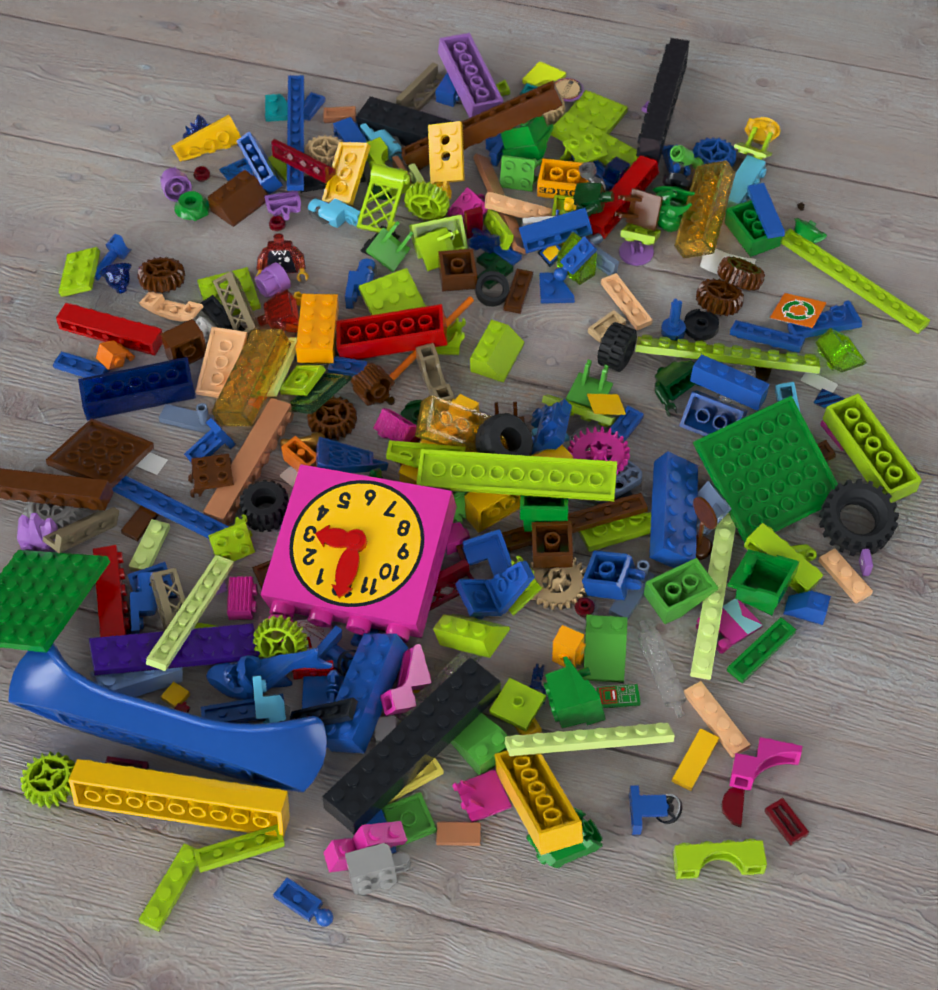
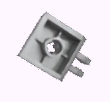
M385 843L345 853L354 895H366L378 888L388 889L392 887L393 884H397L396 874L409 870L411 866L409 854L404 852L392 855L390 846Z

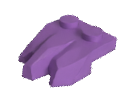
M298 191L264 196L268 213L274 216L282 214L285 221L289 220L290 213H298L301 210Z
M31 513L30 518L21 515L18 519L17 541L21 550L57 552L43 542V536L58 530V527L52 518L43 520L37 513Z

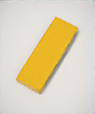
M700 728L672 778V782L692 791L716 747L719 737Z

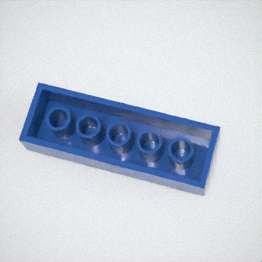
M669 451L654 461L649 558L676 568L696 558L697 515L693 507V500L698 497V465Z
M363 634L335 701L354 698L358 703L353 720L325 726L327 748L331 752L365 754L383 711L380 696L392 689L402 664L403 654L408 650V646L397 634Z

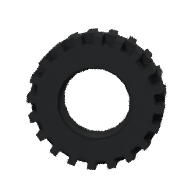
M851 479L846 480L844 485L841 483L837 484L835 489H832L828 494L819 513V517L822 518L819 526L825 529L823 532L824 538L829 536L832 539L829 543L831 546L837 544L840 546L838 551L842 553L845 549L849 550L850 556H854L856 552L861 554L862 549H869L871 554H875L879 548H884L898 527L896 521L899 518V513L894 511L897 507L896 502L891 503L889 501L892 497L891 494L885 495L881 492L883 487H873V482L870 480L867 484H863L862 479H857L855 483H852ZM847 505H859L866 508L875 520L874 529L867 534H857L850 531L842 523L840 518L841 510Z

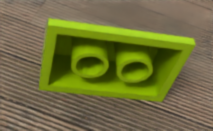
M462 215L410 224V232L414 233L411 239L417 258L421 259L422 256L415 239L447 227L449 233L459 230L458 234L450 237L455 250L465 246V249H468Z
M491 319L470 357V372L504 383L525 342L509 325Z
M443 614L433 630L441 646L490 658L509 632L510 627L460 614Z

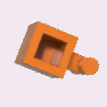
M115 341L100 343L96 359L108 370L123 367L125 358L129 361L135 359V356L122 344H117Z

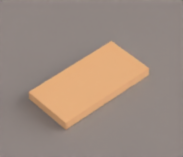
M211 327L195 391L196 395L232 400L248 335L247 332Z

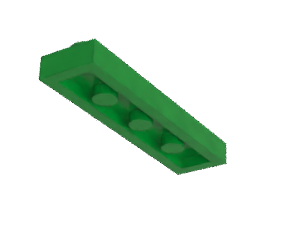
M780 617L727 667V672L743 684L796 633L797 629Z

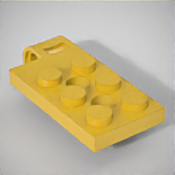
M461 121L428 125L430 183L436 184L437 187H442V191L447 192L446 195L449 196V200H451L452 196L449 183L465 181L463 128ZM448 136L450 138L449 143L443 145V138ZM450 153V159L443 161V155Z

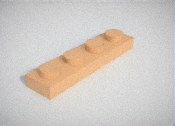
M487 191L485 196V208L512 216L530 218L551 216L552 214L551 208Z
M617 273L601 279V285L636 331L652 325V318Z
M702 681L684 690V696L713 734L719 737L720 743L732 758L735 757V753L741 754L750 748L751 744Z

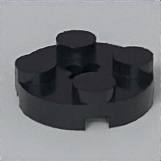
M668 173L667 176L665 174L662 181L665 186H677L689 192H694L697 185L694 179L691 178L689 181L686 179V175L679 173Z
M701 309L691 310L684 319L685 333L695 341L713 338L719 331V318L716 314L707 312V310L706 312L700 311Z

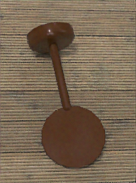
M699 496L693 500L695 513L701 521L698 535L696 536V558L703 560L712 551V543L707 537L703 536L704 526L708 529H715L717 527V518L711 505Z

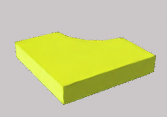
M539 61L522 79V83L539 87L551 81L556 82L559 79L565 78L566 72Z

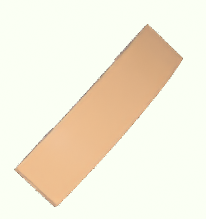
M148 292L139 302L140 306L148 311L174 321L194 319L203 308V304L191 301L185 305L165 300L162 294H155L154 292Z

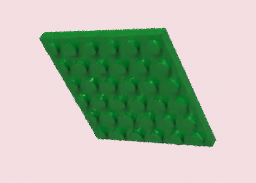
M792 395L693 442L716 489L732 508L729 514L744 543L762 523L772 528L774 532H777L821 510L828 494L838 484Z
M18 550L0 573V648L47 653L111 562L109 558L99 555Z

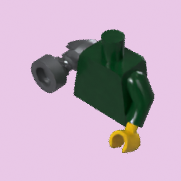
M593 162L583 163L579 167V172L582 178L588 180V183L576 184L573 199L570 197L565 198L564 209L566 211H571L572 209L575 211L586 208L589 217L592 214L603 212L605 202L614 201L613 191L605 192L606 186L603 178L595 176L597 173L595 164Z

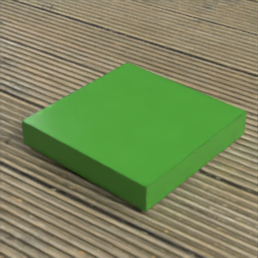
M421 792L388 804L382 809L386 822H402L407 838L405 844L437 832Z

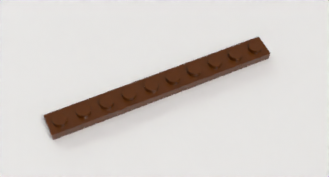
M637 493L616 499L614 502L610 501L568 513V521H571L572 533H576L648 512V506L642 493ZM524 526L502 532L508 552L532 545V532H525ZM462 544L457 545L456 548L460 560L466 559L462 550Z

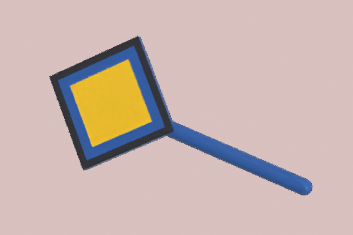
M558 209L556 210L555 216H559ZM559 244L541 249L538 252L549 267L566 253Z

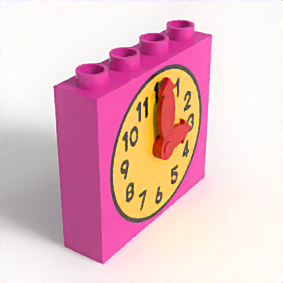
M300 464L260 594L270 609L269 614H285L291 620L294 614L308 616L307 621L323 628H330L332 621L347 624L346 629L358 635L370 633L371 628L386 631L385 634H397L404 643H408L410 636L422 638L457 509L452 491Z

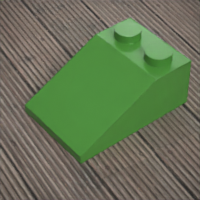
M695 558L646 581L644 596L663 623L668 624L685 615L717 591L718 586L699 560Z
M587 615L584 668L589 667L591 675L583 677L584 680L624 683L627 617Z
M481 713L451 744L479 776L496 766L495 754L507 751L505 736L508 735L496 723Z

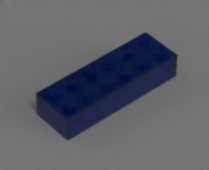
M187 357L78 379L82 408L87 421L91 418L97 419L196 398Z

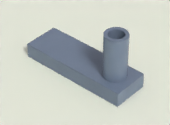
M596 233L588 238L598 250L587 261L609 276L617 273L619 261L597 247L598 244L603 242L602 235ZM583 237L577 238L576 241H575V245H576Z
M204 403L198 404L196 411L165 404L159 416L161 423L202 433H207L211 430L205 422L212 418L217 423L218 419L217 416L209 414L207 405Z
M640 560L637 563L636 569L642 570L646 574L644 580H639L642 583L641 589H629L625 601L615 600L609 609L610 615L627 617L628 621L644 596L645 582L655 578V574L649 572L648 561Z

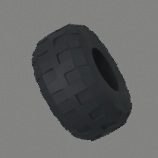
M500 413L488 418L479 426L475 437L478 453L531 456L533 447L532 435L527 425L519 417L510 413ZM500 435L506 440L508 450L502 445Z

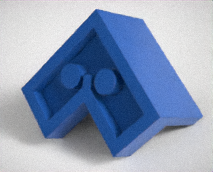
M500 529L462 542V550L469 566L487 560L493 577L505 572L507 568L512 566V560Z

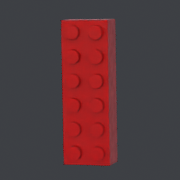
M438 304L336 321L337 351L340 357L358 360L414 351L416 347L431 343L435 347L448 345L447 323L443 305Z

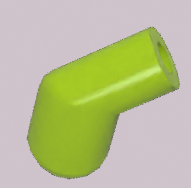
M807 544L791 546L808 561H813L817 557V552Z

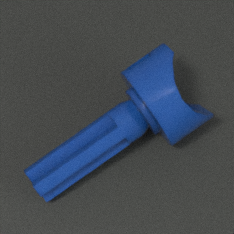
M114 234L106 243L109 251L97 266L95 274L97 281L117 257L125 259L132 250L126 247L122 236Z
M673 299L670 316L663 321L661 326L662 336L669 337L673 341L683 339L686 330L685 323L680 319L681 300Z

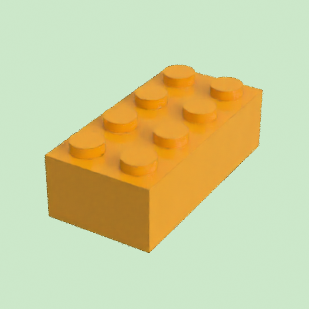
M302 294L296 343L298 363L334 364L336 321H338L339 314L338 294Z

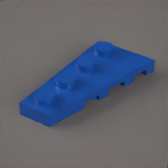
M847 300L841 306L834 305L830 307V310L821 312L813 328L788 323L787 330L790 334L809 338L862 327V320L850 300Z

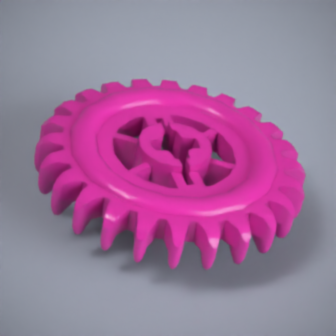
M594 426L593 433L589 431V428H586V435L580 431V438L574 435V441L570 440V446H568L567 450L571 453L573 459L608 461L607 458H611L609 461H617V475L618 471H623L624 466L628 465L630 448L627 447V441L623 443V436L618 438V431L611 435V428H609L607 433H604L603 426L600 432Z

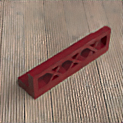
M276 139L271 141L272 156L324 183H327L336 175V169Z
M466 559L439 572L433 595L436 597V600L431 603L429 611L460 596L455 584H453L454 582L456 583L459 579L466 576L468 579H474L469 571V563ZM445 587L453 588V592L448 595L441 593Z

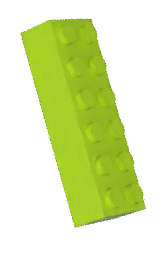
M859 393L826 407L823 421L867 483L870 480L873 482V487L878 488L882 486L883 490L881 492L885 495L891 494L892 497L889 500L891 503L917 492L922 479Z

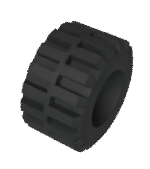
M613 322L606 330L600 343L597 356L598 364L602 366L608 365L609 369L621 372L627 366L635 349L637 341L636 329Z
M258 480L255 481L254 485H248V489H244L243 495L240 496L242 514L246 515L248 519L246 525L248 527L251 526L255 531L259 529V532H264V530L271 532V529H279L289 503L286 489L282 488L280 483L275 484L273 480L267 482V480L259 482ZM265 503L273 504L268 508H257L258 506Z

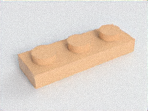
M835 548L819 557V563L855 604L872 595L873 590Z

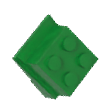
M542 115L529 120L525 124H519L511 130L501 132L504 145L503 155L528 159L536 158V161L542 159L554 125H547Z
M520 495V520H523L524 531L532 532V522L568 521V498Z
M748 549L727 586L737 589V600L772 616L797 573L799 561Z
M565 656L563 659L566 667L545 674L547 682L543 683L554 720L555 722H560L561 728L586 723L588 726L606 720L599 694L589 680L582 678L591 675L589 667L577 670L568 657Z

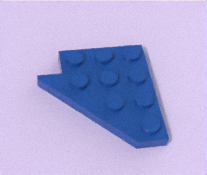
M320 436L318 438L316 467L347 473L370 472L376 468H380L381 471H387L389 463L374 459L372 451Z

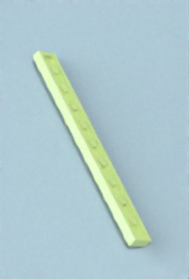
M729 513L719 522L715 529L708 574L718 586V590L703 600L690 673L691 677L711 680L736 529Z

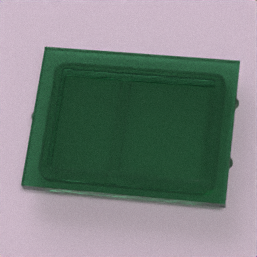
M324 373L307 396L297 395L290 402L292 412L313 414L352 379L351 375Z

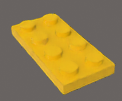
M339 142L332 168L336 169V175L327 182L322 201L330 203L336 198L349 206H353L371 147L368 143Z

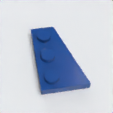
M520 561L507 568L505 572L484 581L498 613L505 614L535 577L528 562Z

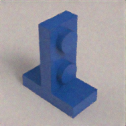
M210 418L205 423L211 430L187 450L184 455L191 462L192 458L212 456L224 444L232 449L236 443Z

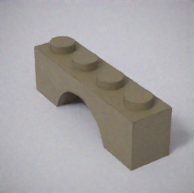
M431 343L416 347V358L433 405L436 407L438 415H441L448 410L451 401L455 397L450 384H446L439 356L434 344Z

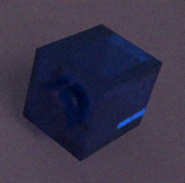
M615 157L606 165L603 179L615 185L622 178L623 174L627 172L630 164Z

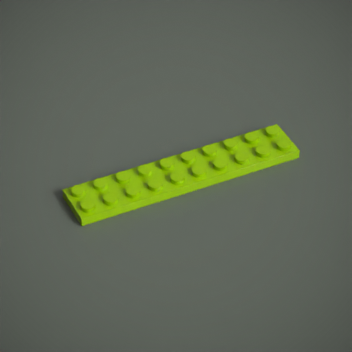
M651 335L638 336L635 352L690 359H698L702 354L723 363L820 373L819 358L813 354H805V356L798 355L796 352L784 354L772 349L767 352L761 351L760 348L751 347L750 349H743L739 345L725 347L721 343L708 345L704 341L691 343L686 339L673 341L669 337L657 339L652 338Z
M421 449L416 485L449 491L614 502L617 461Z

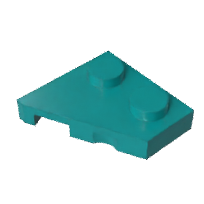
M282 94L265 95L266 122L288 120V102Z

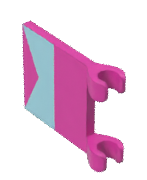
M736 598L723 605L719 633L725 639L718 641L716 650L720 654H723L731 646L763 627V624ZM700 617L697 619L698 624H696L695 626L697 629L699 627Z

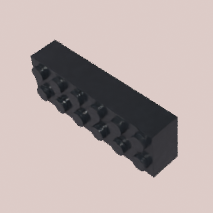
M372 96L368 98L356 116L359 129L360 125L364 123L369 128H372L374 132L385 129L391 136H397L403 146H408L428 137V125L455 122Z

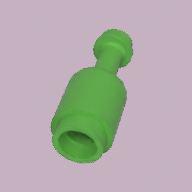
M677 145L671 149L670 156L673 161L683 166L692 164L694 169H701L703 167L702 159L699 157L694 158V153L686 147Z

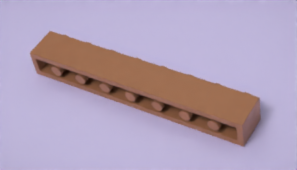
M274 398L269 400L231 464L234 485L216 489L203 511L205 515L227 526L234 521L237 510L241 508L240 496L243 495V490L248 489V485H253L254 481L260 477L261 469L268 463L272 450L276 449L279 438L285 434L286 426L293 420L294 413L292 412L291 404Z

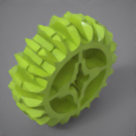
M417 181L415 184H411L404 197L405 207L408 208V212H412V216L416 215L418 219L422 218L424 221L443 218L449 210L450 201L449 196L446 195L447 192L442 191V187L431 184L430 181L428 183Z
M273 615L270 619H264L254 632L253 644L256 645L254 651H260L258 657L264 658L307 651V633L302 632L303 626L298 627L297 621L291 622L290 617H287L285 620L283 615H280L278 618Z
M50 751L48 756L41 753V758L33 757L34 763H27L28 769L22 770L23 777L20 778L22 783L21 789L25 793L26 799H30L33 805L37 803L41 808L45 804L47 808H51L52 803L59 807V801L61 800L67 803L66 797L72 796L69 778L75 762L72 759L70 760L67 755L62 756L59 751L55 756Z

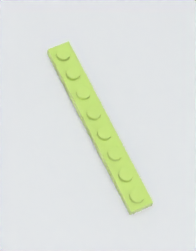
M218 555L214 556L146 658L147 665L163 671L167 670L233 568L234 561Z
M668 723L638 724L636 726L505 736V745L510 756L668 743L674 742L675 735Z

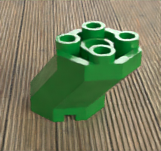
M574 808L582 822L583 842L542 855L539 853L530 834L526 838L534 846L537 852L536 857L541 864L545 865L547 863L549 866L559 869L564 864L596 852L603 846V843H600L603 837L595 823L591 819L586 821L583 818L586 814L582 810Z

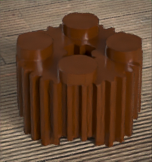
M368 363L364 370H361L360 373L354 375L351 379L354 392L367 406L372 405V403L373 405L375 403L383 404L389 398V391L395 383L382 367L374 363Z

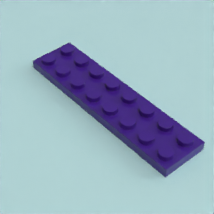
M253 623L193 629L167 669L238 662L243 656L258 657L260 651H254L256 645L253 644V639L255 638ZM164 631L89 638L94 676L160 670L147 665L146 658Z

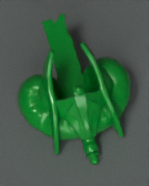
M658 186L653 189L657 193L655 195L663 197L657 224L661 229L667 232H676L681 227L682 220L708 227V217L688 211L692 203L687 204L689 196L695 195V192L685 191L677 186Z

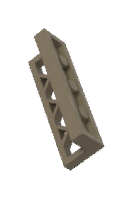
M432 62L396 98V104L405 107H415V110L420 111L436 95V88L440 82L434 83L436 79L442 81L444 75L438 73V64ZM433 88L432 91L425 92L426 89ZM424 97L422 101H415L417 98Z
M230 271L214 280L213 283L233 330L239 331L242 322L247 324L248 328L244 332H247L248 335L252 333L256 338L262 335L238 277ZM228 280L226 290L221 289L219 284ZM229 294L235 297L232 304L226 301ZM235 308L241 310L238 318L233 317Z
M113 507L106 511H97L43 536V542L58 553H61L117 526L119 510Z
M176 568L154 572L149 578L164 631L174 618L173 616L176 611L180 609V604L182 606L185 601ZM173 575L174 583L172 587L163 582L162 576ZM171 592L179 596L180 601L177 606L169 602L168 596Z

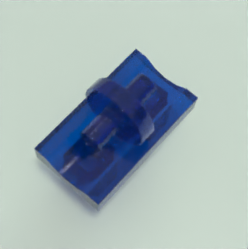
M472 229L474 236L469 240V247L475 251L482 249L489 254L494 253L493 247L500 245L499 236L496 234L491 235L487 229Z

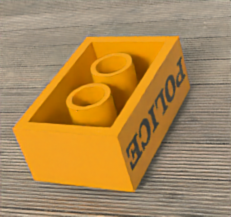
M542 158L537 185V197L554 198V195L574 196L577 183H588V180L582 178L579 172V167L583 163Z

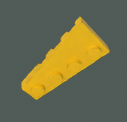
M227 115L172 145V148L181 162L199 157L204 153L209 152L210 154L216 152L215 150L231 148V146L238 144L237 140L241 138V135L230 115Z

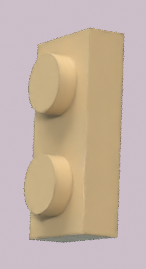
M613 310L590 326L588 333L601 343L606 330L613 322L626 325V319Z

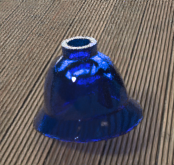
M130 263L111 264L104 267L100 271V275L105 278L108 285L115 289L118 294L125 293L130 283L129 271L132 265Z

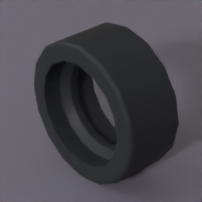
M496 271L482 274L476 283L475 293L477 299L486 306L495 307L505 302L509 293L507 278ZM493 280L500 283L503 288L501 295L495 298L486 296L482 291L484 282Z

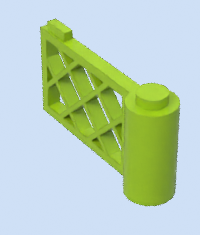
M378 164L373 165L370 183L356 226L358 229L379 233L382 229L377 224L386 219L388 222L386 230L390 231L396 223L394 219L403 188L410 182L408 171ZM374 185L381 186L383 191L376 195L372 193ZM392 189L398 190L397 195L390 199L387 192ZM385 194L388 201L379 205L377 198ZM375 200L378 206L369 211L367 208L368 203ZM391 203L393 209L385 215L382 208ZM381 210L384 216L375 221L371 214ZM370 216L373 222L369 225H363V219Z

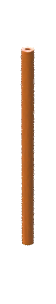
M471 296L446 319L447 328L474 302ZM416 350L389 375L393 380L416 359Z

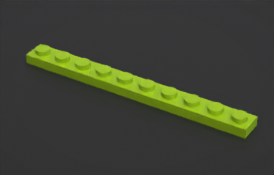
M790 228L782 236V245L915 333L919 334L929 325L930 319L822 248L803 238Z

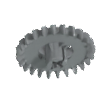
M26 502L27 505L23 508L25 510L23 515L30 518L31 513H37L41 519L52 518L57 527L63 528L65 524H71V520L78 521L76 515L83 517L81 510L85 511V508Z

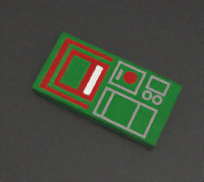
M638 684L597 687L596 689L603 708L640 706Z

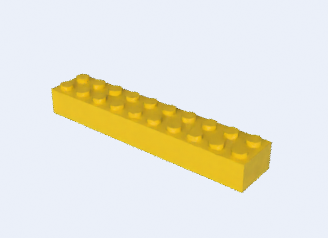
M77 759L69 778L74 805L79 807L246 833L278 824L279 834L283 838L290 819L288 791L278 788H264L258 785L251 786L238 782H225L217 779H205L197 776L179 775L173 772L166 773L153 769L146 770L133 766H120L113 763ZM273 830L266 832L265 835L277 836V833Z

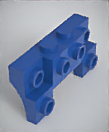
M565 399L559 403H554L552 406L545 405L541 409L537 408L532 413L531 425L534 428H538L537 434L535 436L532 435V454L546 449L556 450L564 443L572 405Z

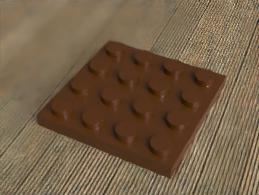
M91 418L46 459V464L75 477L108 480L111 488H113L154 449V443Z

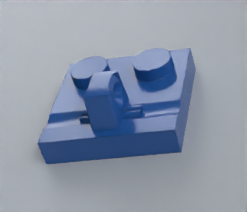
M459 579L455 583L470 617L483 619L485 616L503 615L498 613L484 583L488 579Z

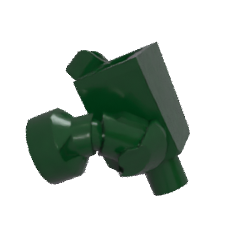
M692 360L672 362L666 367H660L655 374V394L662 405H665L666 415L671 417L669 409H674L675 413H677L675 404L669 401L675 400L694 385L700 386L690 381L693 365L695 364Z

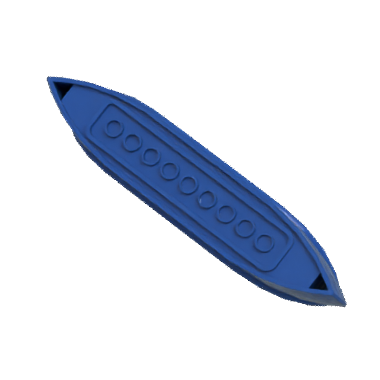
M55 643L52 644L47 653L28 651L14 670L9 687V703L44 718L97 737L224 776L267 787L304 793L317 777L326 756V730L323 721L316 716L264 724L227 723L202 718L122 694L90 681L66 663Z

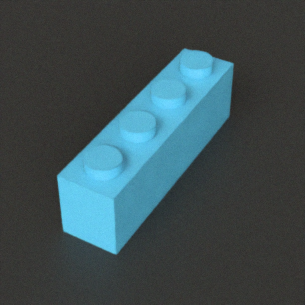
M750 155L746 156L721 195L719 210L726 212L727 208L751 199L747 186L759 184L760 179L765 177L767 169H765L766 161Z

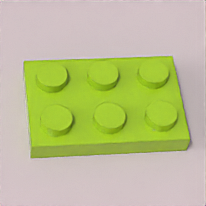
M98 247L67 254L58 291L61 297L92 290L101 252Z

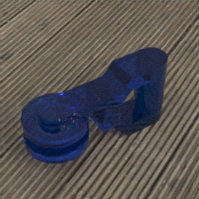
M536 663V667L533 668L531 684L528 687L540 689L542 694L547 695L542 682H540L543 680L545 665L542 664L539 667V664Z

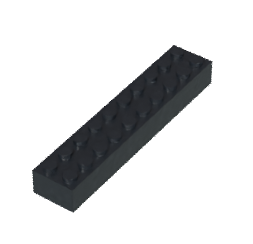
M671 38L669 44H666L659 73H657L650 102L647 106L648 113H645L644 123L641 126L642 134L639 133L637 143L640 147L637 148L636 157L641 155L656 160L658 165L687 67L689 40Z
M472 658L466 660L322 796L324 809L355 835L361 825H366L498 697L501 692V681Z

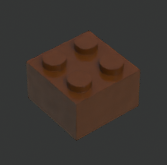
M473 249L438 251V267L442 292L476 289L477 270Z
M194 319L183 322L161 333L166 357L176 371L204 358L206 351L204 335Z
M571 521L532 522L533 569L573 567Z

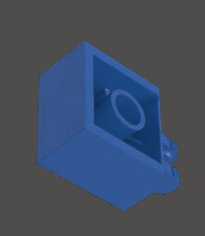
M594 550L582 583L587 596L625 601L629 589H641L642 583L639 580H644L646 574L642 570L635 568L633 559L628 554Z

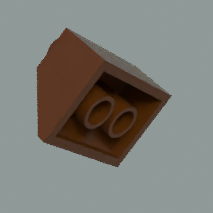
M243 170L208 196L210 211L234 227L266 203L264 196L268 194L255 176Z

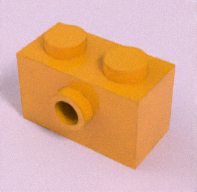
M562 625L553 640L552 661L566 667L563 657L567 656L575 668L577 665H581L584 660L583 652L586 647L584 634Z

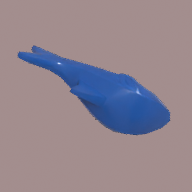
M317 648L259 659L255 656H243L238 663H223L211 667L206 674V678L209 684L222 694L231 698L245 700L254 698L252 676L261 675V680H266V691L271 688L292 686L293 682L285 675L294 669H329L332 667V663L320 659Z

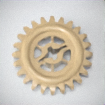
M576 557L573 558V567L533 569V562H531L530 568L534 571V577L543 588L531 600L537 599V605L543 603V608L551 606V610H554L555 607L562 610L563 606L570 608V603L575 605L577 600L583 598V595L586 594L582 583L586 568L581 570L582 562L575 565ZM542 583H548V586L544 588ZM569 586V588L563 592L564 587Z

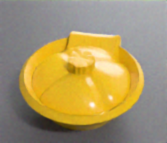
M766 117L749 118L744 129L749 137L753 127H758L753 141L761 145L764 144L769 132L773 133L770 142L776 139L781 132L779 124Z

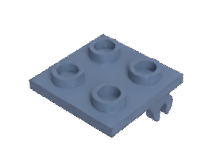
M707 481L698 491V497L704 498L713 508L718 525L732 508L711 481ZM698 517L696 525L697 528H699L701 522ZM704 526L703 533L709 535L713 529H708Z

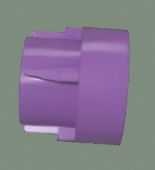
M176 167L166 169L162 176H160L162 191L166 198L171 201L177 202L183 193L189 192L192 189L187 175Z
M277 262L269 265L259 275L254 277L258 290L266 298L275 294H281L291 288L287 273Z

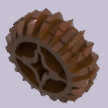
M160 256V258L153 257V260L148 259L147 262H143L139 266L137 276L140 286L144 290H148V292L154 291L155 294L158 292L163 294V292L170 293L171 290L176 291V288H180L184 284L185 271L183 264L179 260L174 258L168 259V257L161 258Z
M734 256L724 257L719 263L717 271L719 277L725 280L726 283L748 291L759 290L765 277L764 271L757 267L756 264Z
M712 278L711 280L706 279V281H702L696 291L698 305L702 309H706L707 312L719 314V316H733L739 312L744 303L742 290L730 283H726L720 278L718 280Z
M334 395L332 398L326 396L324 400L319 398L318 403L313 402V407H309L307 422L311 432L322 433L330 440L333 438L339 440V437L345 438L346 434H351L352 429H355L357 412L354 405L349 403L348 399L343 400L341 396L336 398Z

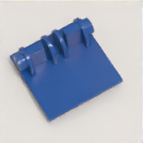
M331 670L327 676H304L302 709L334 702L345 677L340 676L336 670Z

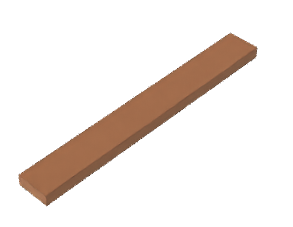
M476 153L473 159L487 191L505 196L489 158ZM497 211L514 235L513 242L511 243L512 249L526 254L515 216Z

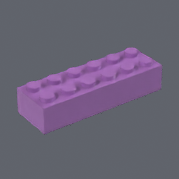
M465 33L440 38L438 54L469 118L502 104L503 99L471 34Z

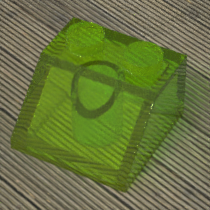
M575 232L570 234L557 253L558 267L564 266L560 261L582 239ZM597 251L574 274H571L569 271L567 272L571 280L581 285L595 276Z
M832 328L815 342L818 347L817 351L822 357L826 358V364L831 370L845 372L867 363L850 337Z

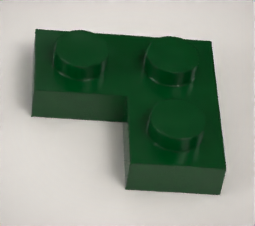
M485 251L477 257V263L485 268L483 272L477 275V280L482 274L489 271L499 272L505 277L513 272V266L494 252L488 253ZM489 280L484 282L483 286L490 290L498 282Z

